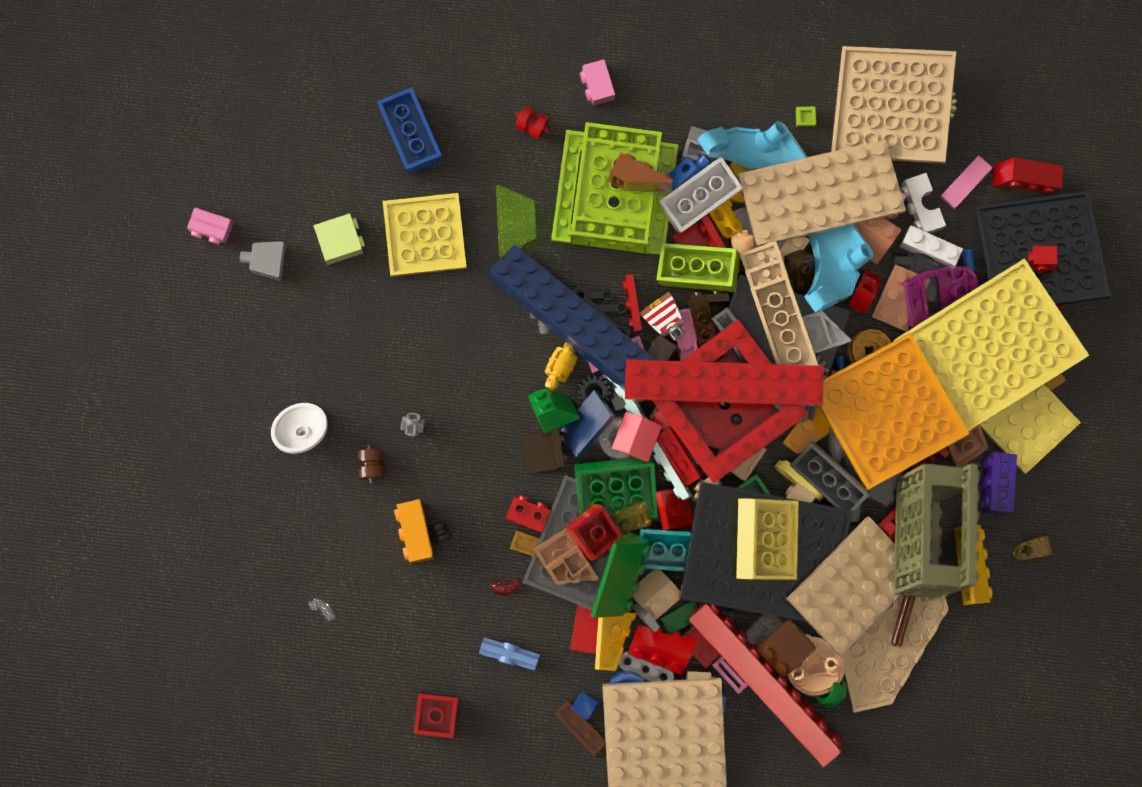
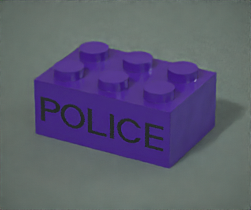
M993 452L986 455L985 459L982 460L984 478L981 479V489H983V497L980 498L979 503L982 513L1007 515L1014 512L1017 454Z

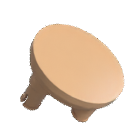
M806 634V637L815 645L816 649L795 670L788 674V678L792 685L804 694L811 696L825 695L831 692L833 682L840 684L845 673L843 655H838L823 638L811 637Z

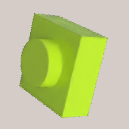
M796 107V127H815V107Z

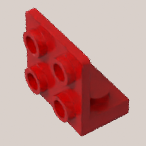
M708 214L702 217L698 223L673 236L674 241L679 245L726 248Z
M692 626L683 637L691 638L692 635L698 636L692 655L706 669L720 654L698 629Z

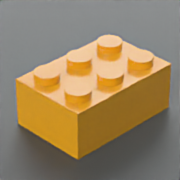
M420 499L397 504V509L394 512L396 521L400 522L402 527L398 530L402 542L405 541L406 547L403 548V554L406 561L409 560L411 564L434 559L423 505Z

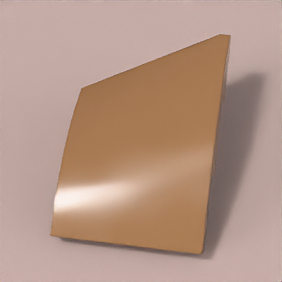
M566 528L533 549L556 585L591 580L597 581L599 579Z

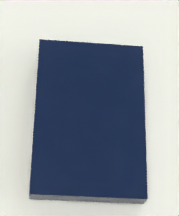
M595 390L578 408L577 413L580 419L564 425L559 431L563 433L564 440L574 456L579 459L615 418L600 393Z

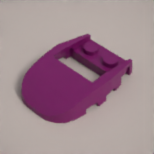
M962 266L944 267L924 271L903 282L902 286L904 287L909 318L908 325L914 328L936 314L929 315L924 280L936 276L941 310L979 287L974 271Z

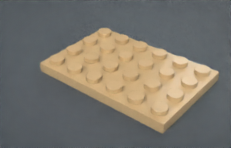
M866 517L786 598L838 655L841 656L898 598L899 595L894 594L895 544L870 517Z

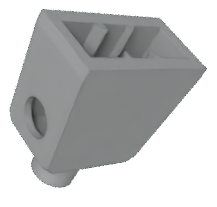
M284 242L253 243L252 252L241 251L240 262L250 263L249 270L254 274L281 281L286 245Z

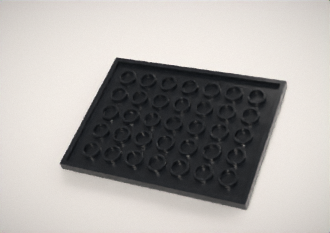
M700 482L679 598L807 622L786 598L848 537L852 511L799 501L797 580L737 578L739 499L799 500Z

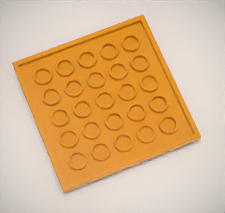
M911 332L824 379L826 386L823 387V406H819L867 490L970 434Z

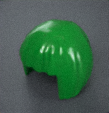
M843 679L840 684L833 682L831 692L816 696L817 701L827 707L840 705L847 694L846 683Z

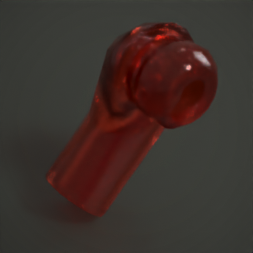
M516 578L508 584H501L499 581H495L492 583L491 589L496 595L509 596L521 584Z

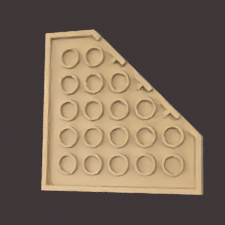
M899 595L842 654L845 661L844 677L853 713L890 705L894 702L898 692L903 687L910 672L949 610L945 596L933 601L924 600V597L916 596L902 646L897 647L891 644V640L904 599V595Z

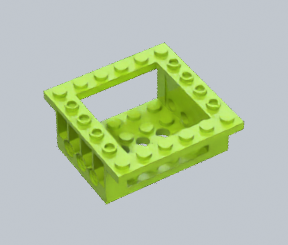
M586 122L584 132L566 130L551 241L660 256L661 245L666 243L669 219L666 217L659 201L673 191V187L671 186L669 192H655V195L654 192L624 191L621 188L615 189L611 186V183L608 182L609 174L620 153H629L636 158V161L651 165L656 172L658 167V173L664 172L669 174L676 167L678 144L661 142L662 132ZM580 152H582V154H581V161H580L579 176H578L577 191H576L575 206H574L573 221H572V224H571L573 204H574V196H575V189H576V181H577V174H578V166H579V159H580ZM611 198H617L620 204L617 207H611L608 201Z

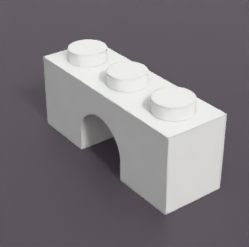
M927 173L906 179L902 183L901 192L906 194L909 203L907 205L908 211L915 219L914 227L931 234L942 230L946 224L940 208L928 210L922 205V197L929 195L933 191Z
M911 225L906 230L899 246L914 254L917 252L928 255L947 267L956 266L963 250L954 244Z

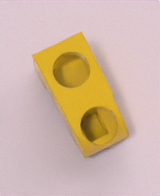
M729 199L709 212L716 226L727 239H731L732 236L737 234V231L743 230L741 222L736 218L731 209L733 205Z

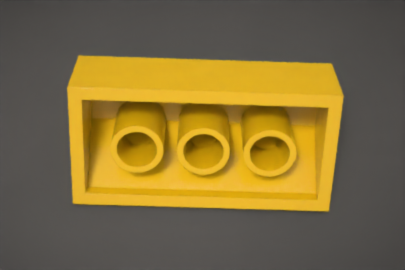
M977 525V531L979 532V540L977 542L979 559L976 563V571H978L979 578L975 586L961 590L963 605L988 603L990 598H992V589L988 587L987 580L990 578V572L985 564L987 551L986 548H983L985 533L980 525ZM962 526L953 529L958 567H962Z

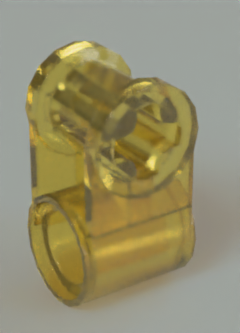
M638 503L632 507L617 511L612 518L621 533L649 526L652 523V519L648 516L646 510L648 506L646 503ZM627 519L624 524H619L620 520Z
M1049 535L1018 544L1013 550L1015 558L1020 561L1054 554ZM1027 549V553H1022V550Z

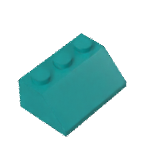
M640 529L639 536L650 539L648 546H651L648 557H645L643 561L645 568L684 571L691 532Z

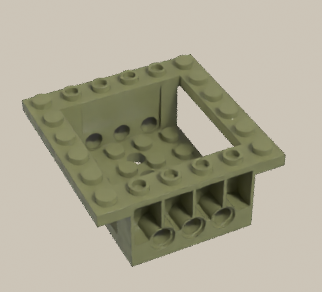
M923 464L897 478L894 594L924 597V600L933 601L976 585L979 578L978 571H976V563L979 559V552L977 551V542L979 540V532L977 531V522L979 521L977 502L979 501L980 493L977 491L980 472L978 471V465L969 464L960 468ZM963 492L962 567L939 565V558L942 554V548L939 546V539L942 536V528L939 527V519L942 518L940 502Z

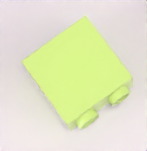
M350 214L314 225L327 265L363 254L362 247L365 244L362 235H357L356 229H359L356 218L352 219Z

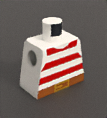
M667 292L640 312V315L662 337L670 334L674 341L684 335L679 326L684 324L685 321L670 292Z

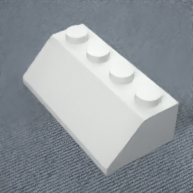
M719 157L661 199L659 203L675 230L681 233L743 187L723 158Z

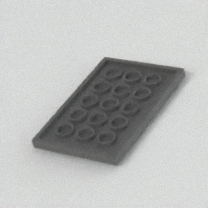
M565 475L537 546L565 529L569 523L580 516L576 479ZM630 521L615 523L622 535H625ZM612 547L594 561L586 559L599 578L597 581L591 580L556 585L534 552L522 583L592 611Z

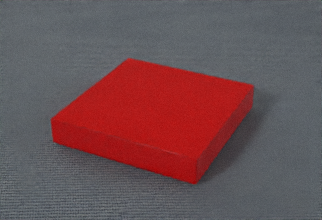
M673 490L656 492L663 530L692 526L693 518L689 498L682 500V498L676 496Z

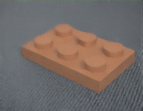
M895 264L871 317L907 332L909 318L902 283L918 274ZM930 279L924 280L925 290L927 289Z

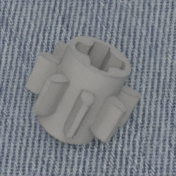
M408 413L406 417H402L400 429L405 430V434L408 436H417L419 432L423 433L425 420L421 419V416L417 413Z

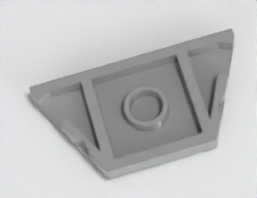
M823 311L803 316L815 353L851 342V339Z

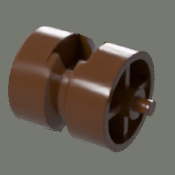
M368 445V449L357 451L358 461L362 464V467L359 468V479H368L370 484H373L376 478H383L384 468L379 464L383 459V450L373 449L372 445Z

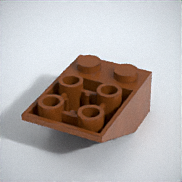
M620 153L610 171L608 182L624 191L669 192L673 180L670 179L671 177L664 172L658 173L653 170V167L648 163L643 162L642 164L636 161L633 155Z

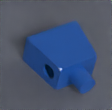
M704 154L697 161L689 157L685 158L668 174L671 177L670 179L673 180L671 186L674 189L678 188L706 168L712 161Z

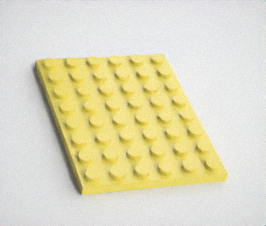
M1025 259L893 340L894 342L911 332L968 431L1089 356Z

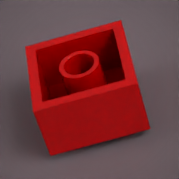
M594 504L565 527L586 559L592 561L611 548L613 543L623 536L604 507Z
M419 693L414 734L454 738L459 698Z

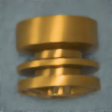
M869 329L860 332L851 338V342L847 345L846 354L848 360L853 364L868 356L864 354L866 348L869 347V352L872 354L890 344L891 341L886 334L879 330Z

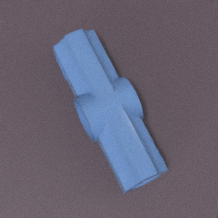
M483 638L479 654L496 658L500 662L513 666L518 665L534 671L540 656L537 653L520 649L521 647L488 638Z

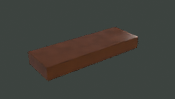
M567 700L553 714L595 756L606 746V740L585 718L571 709L573 705Z

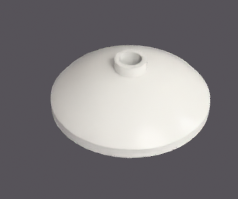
M299 403L286 408L275 418L272 424L271 437L274 444L281 451L291 454L306 452L314 448L326 434L328 427L326 415L321 408L310 403Z

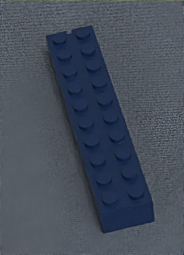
M515 244L505 253L503 260L500 259L489 270V277L492 282L624 391L626 360H655Z

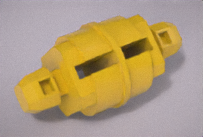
M565 343L563 348H556L546 366L544 373L549 377L546 380L545 387L550 390H554L559 382L565 383L576 364L578 357L574 354L575 350L567 343Z

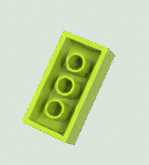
M662 243L657 281L661 286L736 292L741 256L737 249Z

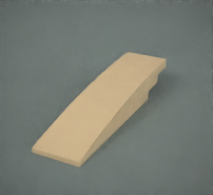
M777 241L740 253L750 289L776 364L819 366Z

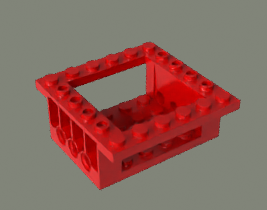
M739 319L682 360L686 362L742 363L733 351V348L736 346L749 364H771ZM652 400L713 484L809 414L803 405H780L782 409L778 411L773 404L730 403V407L723 410L718 402L677 401V405L675 401ZM732 415H740L742 422L739 425H733L730 420ZM707 445L719 449L717 456L713 454Z

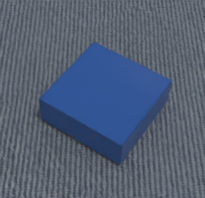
M581 692L571 709L587 720L598 702L584 692Z

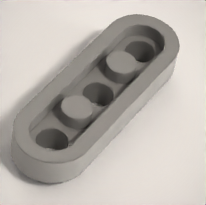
M624 652L621 655L618 665L624 671H634L649 682L662 681L660 679L662 673L667 675L665 681L674 679V675L670 670L655 666L642 659H637L627 654L628 652ZM625 658L631 659L630 665H625ZM643 666L649 667L648 673L642 671Z

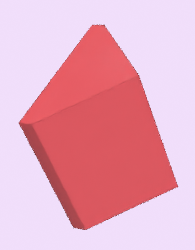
M625 412L612 449L649 462L662 426L642 416Z

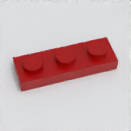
M630 274L626 275V281H623L624 292L629 294L626 305L627 311L632 313V318H629L630 330L634 329L635 334L642 333L634 276Z
M672 427L659 433L657 443L684 486L701 478L703 475Z

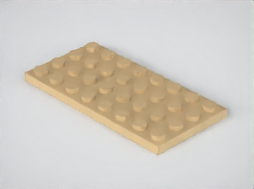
M886 139L738 174L739 183L743 187L741 190L757 247L773 241L790 240L905 213L906 211Z

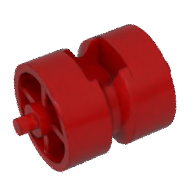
M525 106L520 114L515 113L517 117L516 129L522 132L528 131L530 136L538 140L544 132H549V129H547L549 117L541 113L536 114L535 110L528 106Z

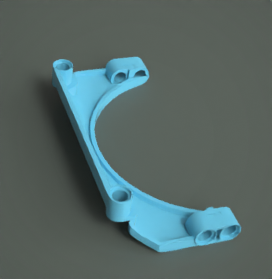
M780 121L774 123L764 132L760 129L734 127L724 130L723 127H719L703 133L697 139L708 157H722L751 171L807 158L791 132ZM855 225L808 235L814 255L815 274L811 288L804 297L815 313L849 298L860 276L857 270L874 256L872 249Z

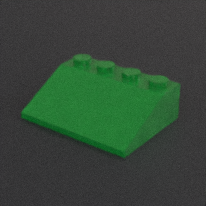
M651 456L649 462L637 458L574 464L580 515L594 504L604 507L614 523L658 518L655 468Z
M627 532L613 543L591 617L623 616L628 611H631L634 604L632 596L633 593L636 594L640 584L637 580L645 569L643 561L650 553L651 546H648L650 539Z

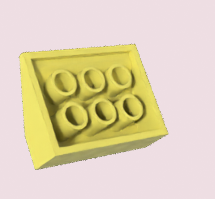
M739 499L737 578L797 580L799 501Z

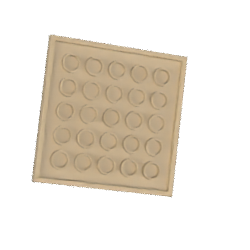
M842 46L831 152L886 139L892 161L946 164L956 51Z
M721 678L602 684L608 787H727Z

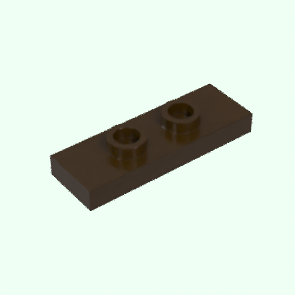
M706 295L688 300L699 348L716 336Z

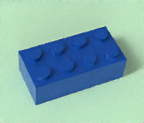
M412 87L377 101L408 175L443 161Z

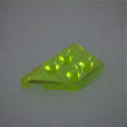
M496 185L499 258H502L514 244L521 248L522 245L536 239L534 200Z

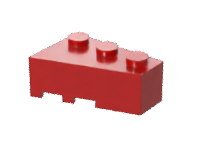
M1013 157L993 166L992 187L1042 191L1045 194H1052L1054 191L1062 188L1063 166Z
M638 625L627 654L670 670L672 673L682 675L693 654L698 636L692 635L691 638L680 636L679 632H674L672 635L662 633V629L654 632L650 627Z

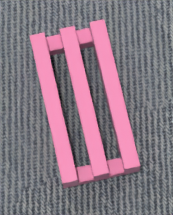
M722 656L712 664L737 694H740L748 686L728 666ZM719 663H721L726 668V670L741 685L739 688L722 671V669L718 666Z

